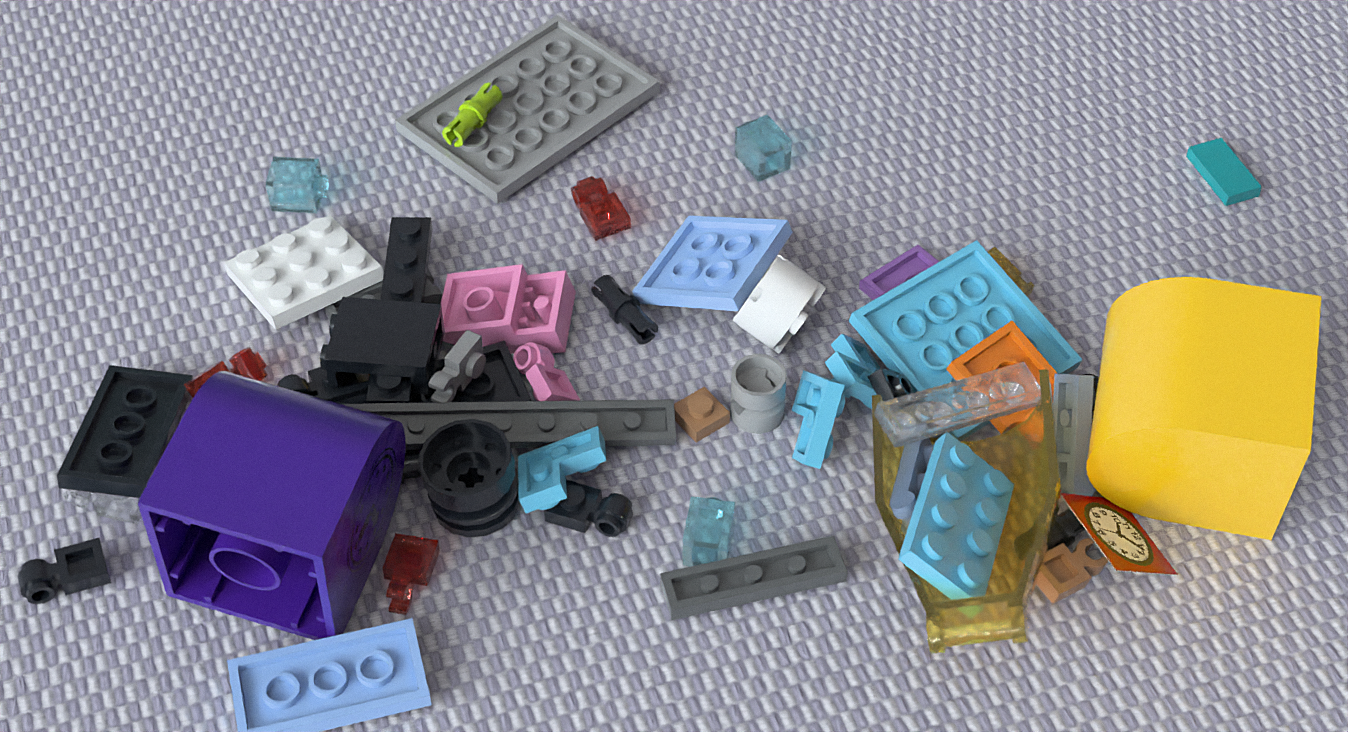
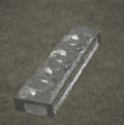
M1021 362L880 402L877 404L873 414L894 448L1036 407L1043 402L1046 393L1025 362Z

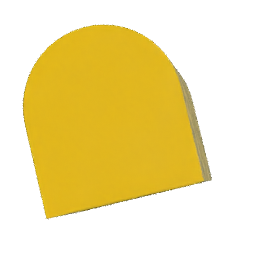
M1200 277L1158 279L1133 287L1119 296L1111 305L1107 314L1086 470L1093 487L1113 504L1140 516L1272 540L1311 451L1322 296Z

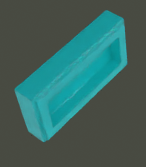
M1222 137L1188 148L1186 157L1225 206L1259 197L1262 186Z

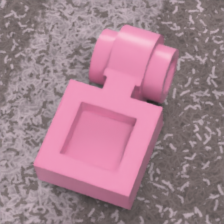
M529 342L517 348L514 353V363L519 372L526 375L533 388V396L537 401H580L565 371L554 368V356L546 346Z

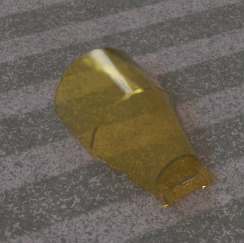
M1048 369L1039 370L1040 402L1025 421L1000 435L978 441H960L968 445L976 455L994 469L1001 471L1007 479L1014 483L985 596L951 600L902 563L926 613L927 639L931 654L946 652L947 647L1010 639H1012L1013 644L1029 642L1027 610L1060 509L1062 488L1051 381ZM879 394L872 396L875 503L899 555L905 536L901 530L902 520L894 516L889 506V501L909 431L895 422L884 406Z

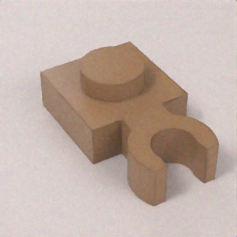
M1091 538L1082 539L1072 553L1063 543L1031 559L1026 566V572L1052 604L1085 588L1091 578L1098 575L1107 564L1108 559L1105 556L1098 560L1087 556L1086 553L1094 543Z

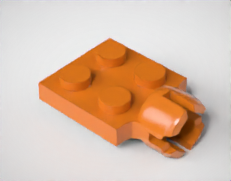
M1010 321L953 360L946 370L1000 434L1009 429L1018 430L1034 449L1042 451L1050 447L1047 443H1051L1054 373L1057 372L1013 321Z

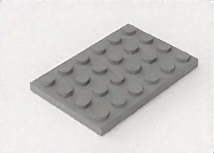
M556 15L395 120L396 130L495 203L499 204L659 93L660 82L561 16ZM484 83H491L487 93L493 85H496L501 90L503 99L487 115V122L480 129L476 128L461 147H454L458 137L452 145L448 144L443 138L442 130L458 115L460 105L467 100H471Z

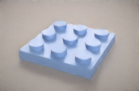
M688 216L632 291L633 295L640 304L739 311L793 233L788 220Z

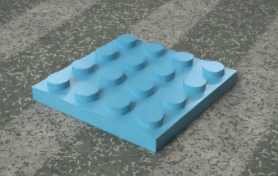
M977 240L852 312L849 319L850 324L890 371L898 372L908 379L914 392L912 397L931 402V404H934L939 409L944 419V426L942 427L944 433L948 432L960 442L991 422L946 369L953 360L998 329L1013 321L1058 374H1069L1077 369L1083 360Z

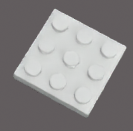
M331 215L314 219L304 227L290 233L278 235L272 241L257 248L242 251L236 257L224 262L228 276L276 330L341 300L342 297H348L382 281L384 275L382 266Z

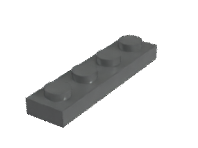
M834 535L660 573V585L671 620L847 581V569Z

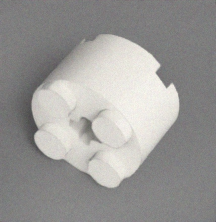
M778 255L732 321L779 354L791 336L795 335L808 317L807 312L810 307L816 304L826 287L791 261Z

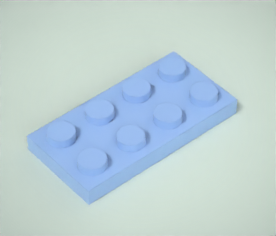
M413 618L227 660L238 732H320L432 705Z

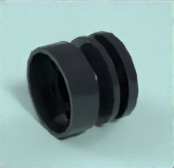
M455 420L438 428L426 439L419 453V472L428 492L432 510L440 525L452 534L468 538L487 536L504 528L516 516L521 505L519 501L518 471L515 467L511 445L502 430L492 423L482 420Z

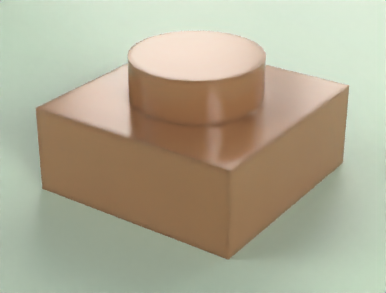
M705 386L674 404L675 421L696 443L730 423V412Z

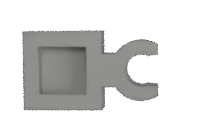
M466 330L445 356V367L442 371L436 372L429 381V387L436 389V392L431 396V401L435 403L451 402L457 390L463 391L473 378L476 379L480 376L486 363L481 335Z

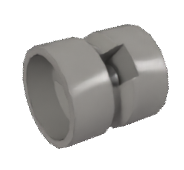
M752 354L744 356L733 366L731 374L730 415L733 423L741 430L762 434L774 430L783 421L787 372L779 360L767 354Z

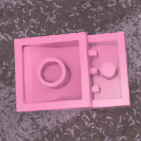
M523 264L447 274L440 303L445 329L443 341L455 345L466 330L482 336L483 347L505 341L510 354H514L519 346L529 342L546 346L551 353H563L566 351L576 291L566 270L528 275Z

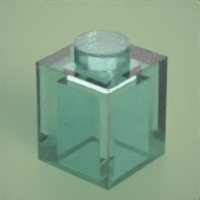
M768 114L735 127V156L758 182L790 169L792 141Z
M273 157L266 180L271 211L318 212L321 198H326L328 194L327 175H322L319 159Z
M691 496L683 535V566L691 567L729 558L735 528V502L723 501L715 497L700 498Z

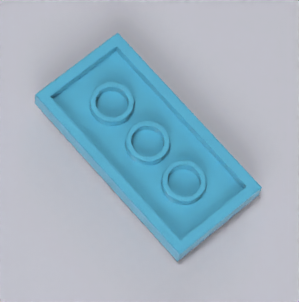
M946 432L935 441L898 560L969 614L973 613L983 605L1014 483L1007 479L1001 471L994 469L976 455L968 445L961 443Z

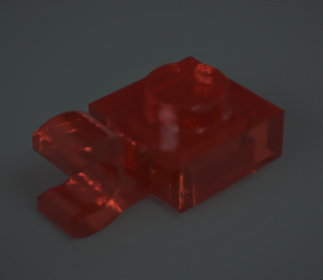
M395 533L382 567L384 579L391 580L386 592V598L392 599L388 608L389 612L407 615L412 601L414 584L428 586L440 553L439 540Z

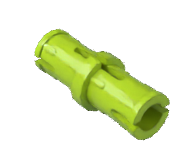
M484 83L471 100H467L460 105L458 115L442 130L443 138L448 144L452 145L458 137L454 147H461L476 128L480 129L487 122V115L503 99V94L496 85H493L487 93L491 83Z

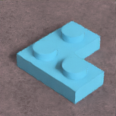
M841 334L831 344L835 353L825 362L834 376L831 380L845 385L843 393L846 398L852 396L859 399L870 409L877 407L888 412L867 377L879 370L880 366L865 344L845 334Z
M803 370L792 407L793 412L804 416L793 452V459L804 465L821 469L823 459L829 457L833 447L831 431L835 417L838 418L844 409V384Z
M599 426L518 456L519 501L525 513L554 507L561 500L567 498V475L575 472L584 473L591 471L600 463L607 461L605 439Z

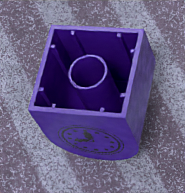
M221 371L212 375L192 399L138 501L139 510L166 595L312 640L344 634L380 552L397 502L406 451V437L402 423L398 420L227 371Z

